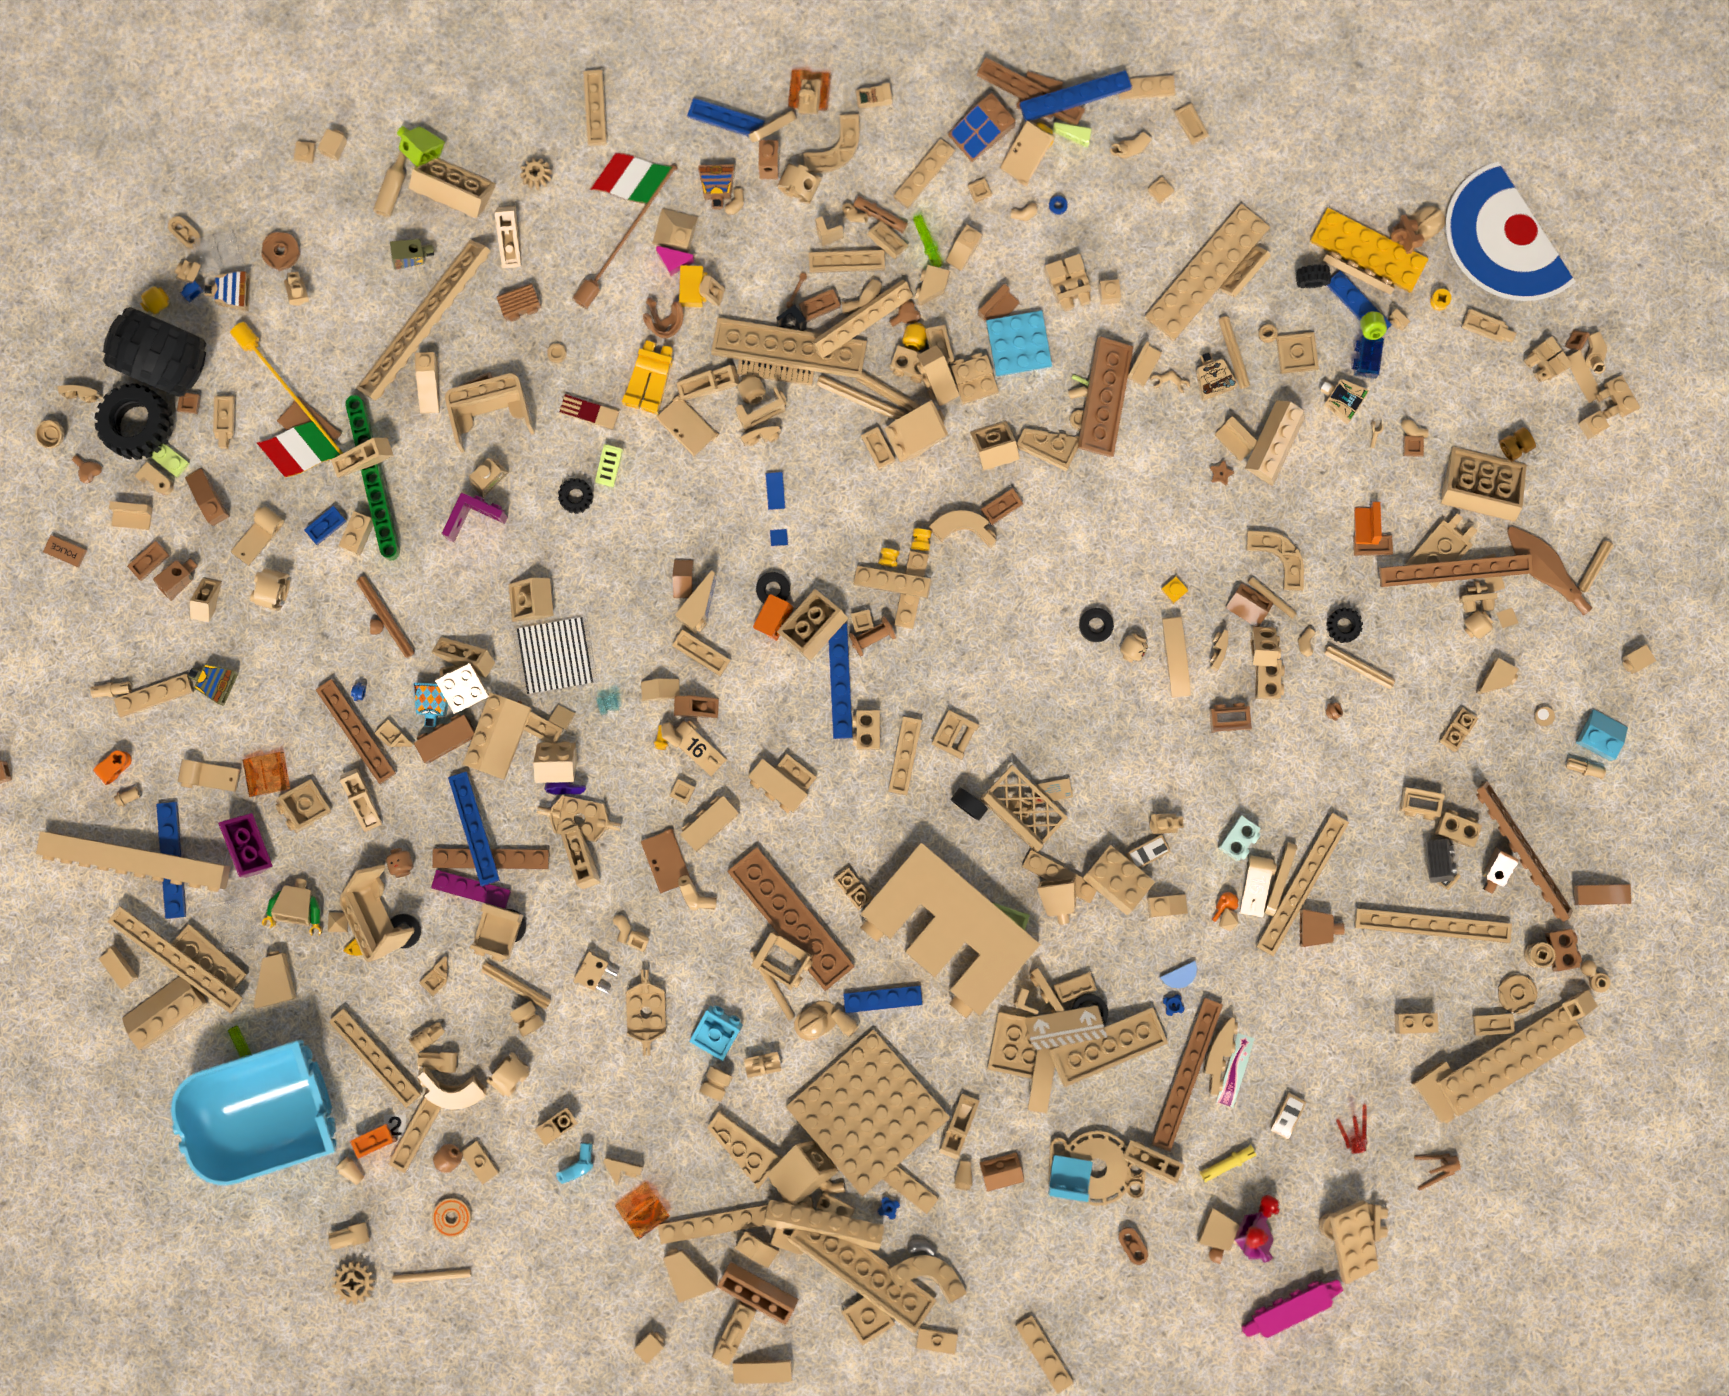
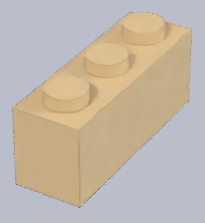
M937 345L916 356L919 362L917 368L921 375L924 374L922 380L926 388L930 389L927 393L931 401H936L939 406H942L959 396L946 359Z
M764 759L758 763L748 776L751 779L749 783L757 790L760 787L765 790L766 793L764 795L771 801L776 799L780 802L781 805L779 807L786 813L790 811L795 813L808 796V794Z
M717 796L711 801V807L707 811L705 809L701 810L695 816L697 818L696 821L692 824L688 822L681 829L683 832L680 835L695 852H698L739 815V812L724 796L721 798Z

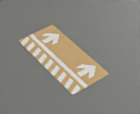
M1098 1006L1024 1018L1033 1050L1107 1037Z

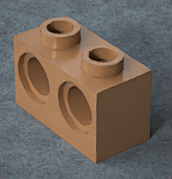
M1573 929L1545 933L1547 944L1551 945L1555 950L1556 956L1552 964L1553 972L1579 968L1582 958L1576 948L1578 939ZM1561 935H1564L1566 938V943L1563 946L1559 943ZM1565 954L1569 955L1570 957V963L1568 965L1564 964L1563 962V956Z

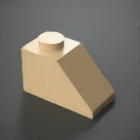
M966 225L957 238L946 262L962 271L982 241L983 234Z
M202 578L190 599L191 619L210 621L216 609L221 587L220 581Z
M1500 658L1495 659L1476 693L1480 695L1508 687L1510 684L1513 685L1518 678L1516 673L1519 669Z
M1186 894L1147 898L1149 918L1188 914Z
M748 1230L745 1231L735 1247L736 1250L751 1260L769 1268L779 1252Z

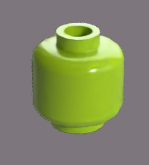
M1368 312L1360 320L1362 333L1367 339H1379L1387 332L1384 316L1379 312Z

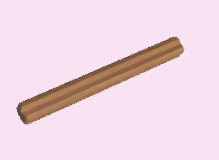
M366 577L358 578L356 583L406 658L415 654L414 650Z

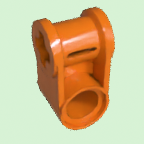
M114 751L105 760L100 762L93 771L105 785H109L130 766L132 757L128 752ZM119 756H122V763H118L120 761Z

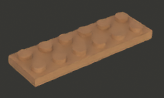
M1104 337L1097 338L1078 442L1079 449L1106 457H1114L1133 346Z

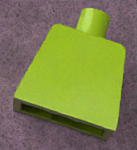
M401 126L397 131V135L401 137L399 150L416 167L441 156L445 141L423 127L409 130L405 126Z

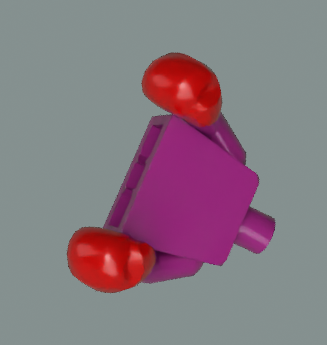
M1264 1195L1261 1198L1259 1213L1244 1216L1234 1239L1248 1259H1261L1263 1263H1267L1273 1258L1270 1249L1274 1237L1268 1227L1267 1220L1272 1214L1278 1215L1280 1212L1278 1199L1271 1195Z

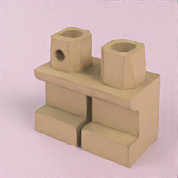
M1552 336L1533 349L1524 360L1527 367L1531 368L1537 364L1541 369L1534 374L1539 383L1546 380L1550 381L1573 366L1564 352L1558 354L1562 349ZM1556 354H1558L1556 357H1554V358L1551 359L1550 361H1547V360H1549L1550 358H1552L1553 356H1555Z

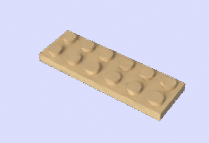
M1154 1008L1104 1027L1107 1034L1106 1038L1062 1045L1049 1050L1063 1086L1067 1087L1168 1044Z

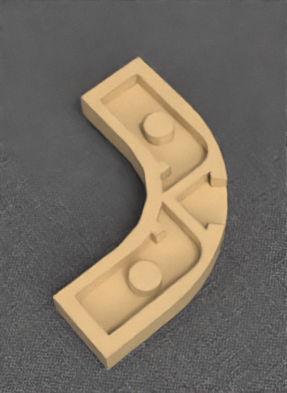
M840 115L841 134L836 147L826 152L804 153V166L808 168V173L832 172L842 168L852 159L859 144V115Z
M1247 531L1246 551L1273 553L1283 564V590L1303 591V559L1299 550L1296 549L1289 539L1273 532Z
M914 1256L887 1270L897 1288L919 1276L931 1278L938 1284L949 1304L967 1294L955 1271L947 1263L933 1256Z

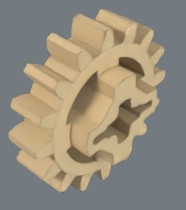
M351 1261L349 1262V1267L343 1264V1270H336L338 1276L332 1278L336 1281L332 1288H337L334 1295L340 1294L339 1301L346 1299V1305L350 1304L351 1301H353L354 1305H357L358 1300L362 1303L366 1301L364 1296L371 1297L369 1290L375 1289L371 1283L375 1282L376 1279L370 1277L373 1271H366L368 1265L362 1268L361 1262H358L355 1266L354 1262ZM348 1271L346 1280L341 1281L343 1275ZM358 1271L364 1275V1278L358 1274ZM353 1280L354 1282H357L359 1284L354 1287V1285H350L347 1283ZM366 1286L364 1292L359 1295L360 1288ZM343 1289L347 1290L349 1292V1295L346 1294Z

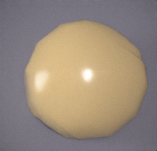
M45 420L36 427L35 437L42 447L52 449L58 447L64 441L65 432L60 423L54 420Z

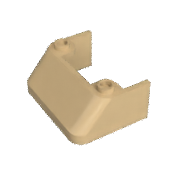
M505 374L451 388L445 394L455 443L461 453L465 452L461 434L467 433L473 428L472 416L509 407L510 414L516 419L525 418L526 426L531 435L535 434L520 380L515 374Z
M385 865L357 870L340 895L341 908L367 962L378 960L404 946L414 932L413 928L405 930L401 927L393 928L380 897L385 887L379 877L384 871Z

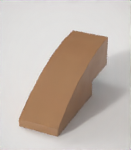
M1631 885L1574 886L1575 905L1632 904Z

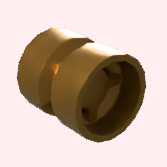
M1525 427L1515 431L1513 436L1509 435L1499 441L1502 452L1511 462L1520 458L1522 453L1526 454L1536 448L1533 436Z

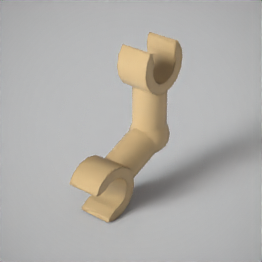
M1169 371L1161 376L1154 375L1150 379L1159 380V384L1153 388H1159L1162 383L1169 380L1177 385L1180 393L1184 394L1180 387L1181 384H1185L1190 388L1189 382L1182 381L1174 371Z

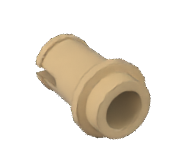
M133 787L121 794L117 793L114 796L118 807H125V804L141 798L137 787Z

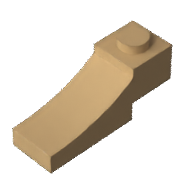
M356 768L340 775V782L363 831L366 832L382 825V821L359 769Z

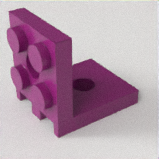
M461 492L441 534L447 540L454 543L470 509L503 524L506 523L508 517L501 506L494 503L490 506L485 502V499L477 495L470 497Z

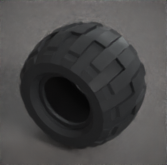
M129 307L124 309L122 315L116 317L109 328L104 341L103 353L105 355L103 362L107 367L177 397L185 396L187 389L191 390L199 379L205 364L206 352L204 350L207 344L199 336Z

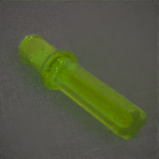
M917 215L913 217V222L924 245V254L928 256L932 266L940 268L944 263L937 251L939 248L934 245L922 215Z
M239 1026L231 1027L228 1033L240 1058L252 1055Z

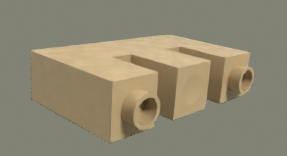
M922 843L861 913L866 918V921L860 928L878 942L883 935L891 939L919 905H922L934 916L933 920L905 953L934 978L964 943L979 954L949 989L955 995L949 1002V1005L966 1019L973 1011L981 1016L1041 945Z

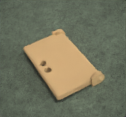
M1027 120L1000 169L1027 187L1029 180L1051 142L1054 141L1055 136L1049 132L1046 133Z
M680 395L676 396L673 402L656 417L693 456H696L705 446L719 436L685 401H681Z

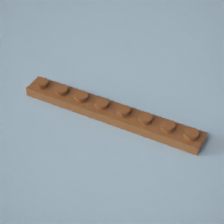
M1532 554L1379 568L1380 587L1533 574Z
M1207 998L1203 999L1151 1145L1171 1152L1223 1004Z

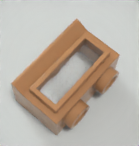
M1245 703L1233 704L1232 708H1226L1225 704L1214 705V709L1209 710L1211 733L1220 731L1233 732L1236 730L1250 731L1252 729L1250 706L1245 707Z

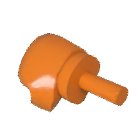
M1224 892L1215 906L1218 911L1212 920L1216 922L1220 915L1224 913L1225 908L1236 910L1238 908V897L1231 892Z

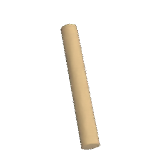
M1254 577L1249 580L1248 583L1273 602L1292 619L1297 613Z

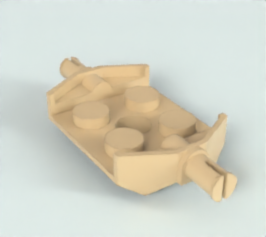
M562 795L552 808L538 806L537 814L546 815L550 818L553 832L556 834H561V831L578 825L585 840L597 842L606 830L620 831L621 829L614 826L621 827L622 823L609 820L605 804ZM579 813L585 816L583 824L575 822V816Z
M640 970V984L625 992L627 1009L626 1035L642 1042L643 1056H651L652 1041L666 1034L665 990L650 983L649 970H645V977L644 970ZM649 1007L652 1014L649 1018L642 1017V1008Z

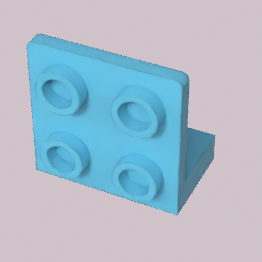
M1054 1155L1048 1195L1088 1203L1092 1162Z

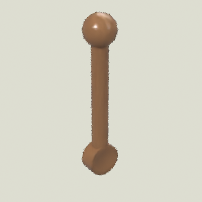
M805 273L800 274V280L790 300L786 303L787 308L793 306V301L802 282L807 279Z

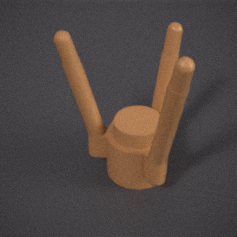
M1449 1153L1414 1157L1415 1160L1443 1159L1441 1167L1430 1170L1429 1173L1433 1174L1443 1171L1444 1174L1418 1187L1419 1191L1448 1176L1455 1175L1456 1171L1461 1170L1458 1157L1456 1155L1450 1157Z

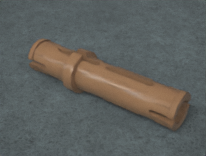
M858 196L853 206L866 212L869 217L873 216L901 233L905 231L908 225L907 222L878 207V204L875 202L871 203L861 196Z

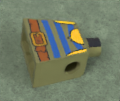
M420 239L390 242L394 270L424 264V257L434 256L433 245L421 246Z
M204 664L202 670L192 667L188 678L196 681L194 689L217 704L224 706L239 673L230 669Z

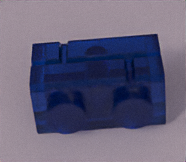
M1361 335L1359 340L1355 341L1354 351H1357L1356 358H1353L1351 369L1354 370V376L1374 379L1379 376L1384 338L1370 340Z

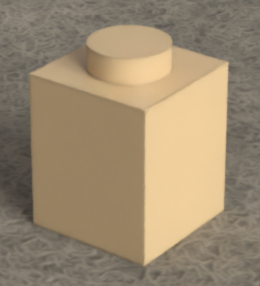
M326 129L317 148L319 152L338 161L347 143L346 138L343 136L344 133L337 129H333V131Z
M1119 279L1100 281L1098 286L1100 305L1119 303L1121 300Z
M1601 410L1578 424L1587 440L1610 427Z
M1647 644L1622 657L1624 668L1631 672V674L1657 661Z
M1589 990L1573 995L1562 1004L1571 1021L1588 1015L1598 1007Z
M651 1331L633 1351L648 1364L664 1348L665 1344L663 1342L665 1340L658 1332L654 1334Z

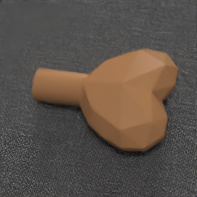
M908 300L900 306L898 316L889 320V323L892 327L900 322L914 324L920 320L921 315L915 310L914 303Z
M78 455L72 458V461L79 467L78 475L80 481L84 484L93 481L94 476L102 473V467L99 463L84 462Z

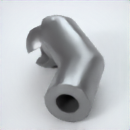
M923 1238L912 1240L907 1246V1250L911 1254L925 1251L929 1256H933L937 1252V1249Z

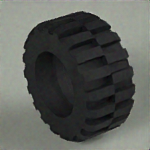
M132 383L131 387L123 384L120 386L121 389L113 388L110 395L106 394L103 397L105 399L103 403L99 402L97 406L99 412L95 413L94 419L98 422L94 425L95 430L98 431L99 439L110 450L126 459L142 460V456L146 458L152 457V452L158 453L161 451L158 446L162 444L166 446L168 443L166 438L172 434L173 430L170 429V426H173V419L170 417L172 416L171 409L167 407L168 404L164 399L144 385L140 386L139 384ZM145 407L148 411V421L145 428L135 436H122L120 423L123 416L132 408Z

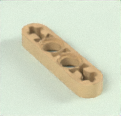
M1287 842L1264 909V913L1270 916H1274L1278 908L1297 850V845Z

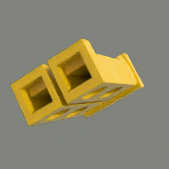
M646 340L643 348H639V355L621 402L625 406L639 410L641 408L642 411L659 415L670 369L674 362L672 359L673 348L663 345L660 354L654 353L656 343Z

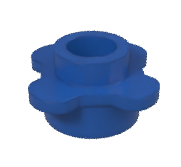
M1176 994L1172 998L1165 997L1163 999L1168 1016L1184 1012L1185 1008L1182 1006V997Z
M884 1197L881 1200L882 1205L878 1209V1214L880 1216L885 1215L890 1220L896 1218L895 1213L900 1207V1203Z

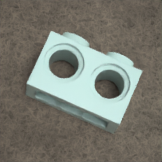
M1241 815L1218 849L1236 861L1244 860L1250 852L1248 849L1250 844H1255L1261 834L1258 832L1261 828ZM1244 826L1249 827L1251 830L1249 837L1243 836L1241 832ZM1233 842H1237L1240 845L1238 853H1234L1231 850Z

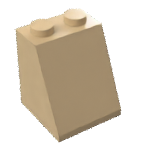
M815 1141L796 1144L770 1170L767 1176L771 1184L782 1195V1199L786 1203L793 1205L804 1200L839 1170Z

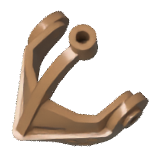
M652 298L646 300V304L650 306V311L655 323L652 322L649 313L643 314V320L647 328L663 339L675 335L683 323V310L680 303L676 301L671 304V314L660 321L655 309L656 302Z

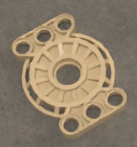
M1089 1131L1077 1136L1069 1144L1062 1138H1055L1050 1143L1049 1182L1054 1155L1087 1161L1102 1159L1106 1163L1107 1170L1104 1176L1100 1178L1090 1176L1088 1203L1083 1202L1088 1205H1108L1120 1199L1126 1192L1134 1199L1142 1197L1145 1191V1171L1141 1170L1139 1175L1131 1173L1133 1164L1123 1159L1127 1149L1126 1144L1117 1136L1108 1132ZM1092 1134L1105 1135L1104 1138H1092ZM1088 1136V1139L1081 1141L1079 1144L1076 1143L1080 1138ZM1109 1136L1116 1139L1120 1144L1117 1146L1108 1140ZM1057 1141H1061L1064 1144V1149L1061 1152H1056L1053 1149V1145ZM1134 1141V1142H1136V1143H1138V1144L1144 1146V1144H1142L1141 1142H1139V1141ZM1133 1184H1138L1141 1187V1192L1138 1195H1133L1130 1192V1187ZM1123 1186L1124 1190L1121 1192L1119 1189ZM1116 1192L1119 1194L1111 1200L1107 1201L1106 1199L1107 1197L1112 1196ZM1090 1198L1102 1199L1103 1202H1090Z

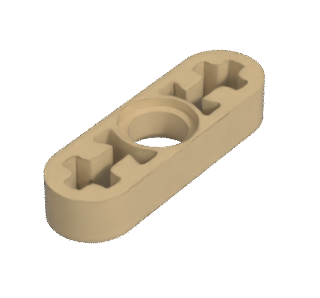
M793 110L788 111L750 132L748 136L752 143L757 142L797 118Z

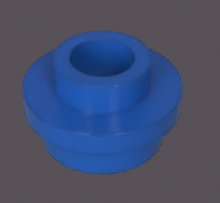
M1055 196L1050 200L1049 209L1053 214L1061 215L1066 212L1068 203L1064 197ZM1060 203L1062 207L1058 209L1055 207V204Z
M358 682L356 685H353L351 696L354 701H363L366 686Z

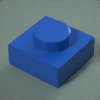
M194 281L193 283L186 284L180 293L190 303L204 290Z

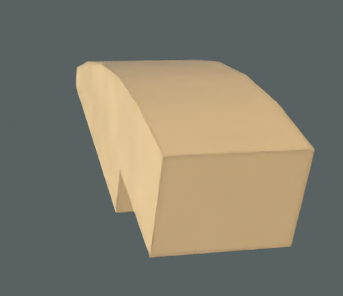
M731 365L715 371L709 370L676 382L681 401L727 390L738 386L740 383L736 368Z
M961 1094L939 1153L956 1160L958 1159L978 1108L979 1100Z
M791 1359L733 1363L734 1383L792 1382Z

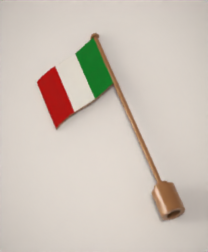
M615 153L590 190L606 192L627 201L646 205L594 280L589 279V281L585 279L572 299L578 305L588 309L600 292L597 281L674 170L677 171L676 165L669 167L653 164L621 153Z

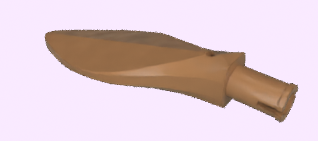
M1508 527L1507 533L1515 555L1532 554L1533 574L1530 575L1556 590L1568 602H1572L1582 615L1590 612L1593 607L1582 597V592L1571 580L1555 550L1534 535L1515 527Z

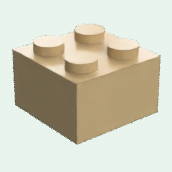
M567 741L561 743H537L533 761L535 783L574 782L577 767L576 743Z

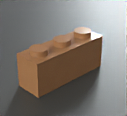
M458 714L450 719V723L446 725L442 723L433 728L434 732L430 734L424 733L417 737L414 745L424 763L429 764L472 740L475 730L466 715L461 716V714Z

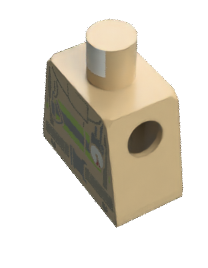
M487 458L469 476L470 485L484 498L509 472L496 459Z

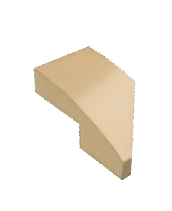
M389 719L374 732L387 746L412 747L414 745Z
M446 956L419 982L432 997L447 983Z

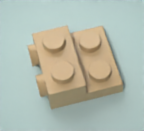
M982 353L973 355L971 357L972 360L965 362L964 359H960L953 363L954 366H951V372L962 405L999 393L987 355L983 356Z
M311 779L279 796L275 805L280 815L284 814L287 818L285 823L290 831L294 830L296 834L331 813L330 808Z

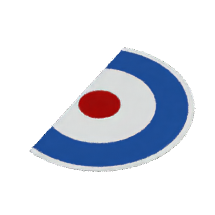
M1499 161L1475 171L1458 187L1447 211L1446 236L1452 256L1471 281L1496 296L1518 301L1545 299L1561 293L1576 282Z

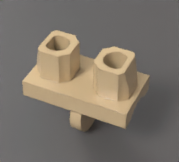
M802 79L801 90L799 91L798 112L800 114H818L821 90L820 79Z
M299 272L287 273L288 280H284V286L289 304L300 306L304 302H309L303 277L300 278Z
M1474 581V587H1467V592L1474 593V595L1459 597V603H1463L1465 613L1475 612V602L1482 601L1483 611L1494 610L1495 599L1498 598L1497 593L1481 594V592L1487 591V586H1480L1479 581Z
M1176 814L1151 815L1149 826L1153 834L1178 833L1177 829L1184 828L1183 817H1176Z
M778 1052L743 1059L747 1078L782 1071Z
M1367 1203L1374 1241H1380L1381 1238L1388 1236L1387 1227L1380 1226L1381 1219H1387L1388 1209L1381 1207V1205Z

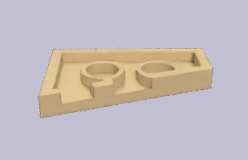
M1024 428L1017 442V448L1067 471L1078 450L1080 436L1071 437L1066 436L1067 434L1057 435L1047 433L1046 431Z

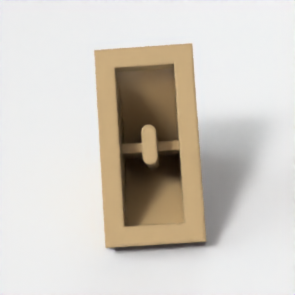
M658 678L641 682L642 701L675 699V696H680L679 679Z

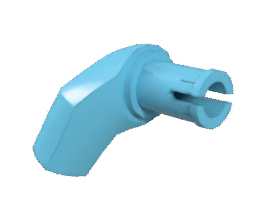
M580 1143L579 1160L556 1173V1177L561 1184L575 1180L592 1170L594 1166L591 1161L593 1144Z

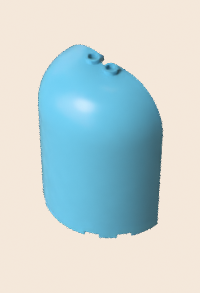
M297 1040L196 1072L178 1086L171 1103V1115L174 1123L172 1124V1129L175 1135H180L182 1142L178 1144L179 1150L182 1154L184 1153L189 1167L198 1177L215 1185H233L335 1153L337 1140L336 1138L333 1139L334 1132H336L335 1119L333 1117L330 1118L331 1101L317 1061L312 1062V1051L308 1045L303 1046V1040Z

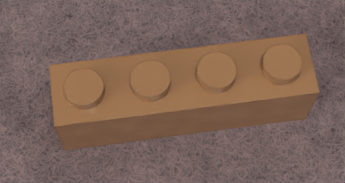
M731 1261L717 1285V1288L785 1326L799 1300Z

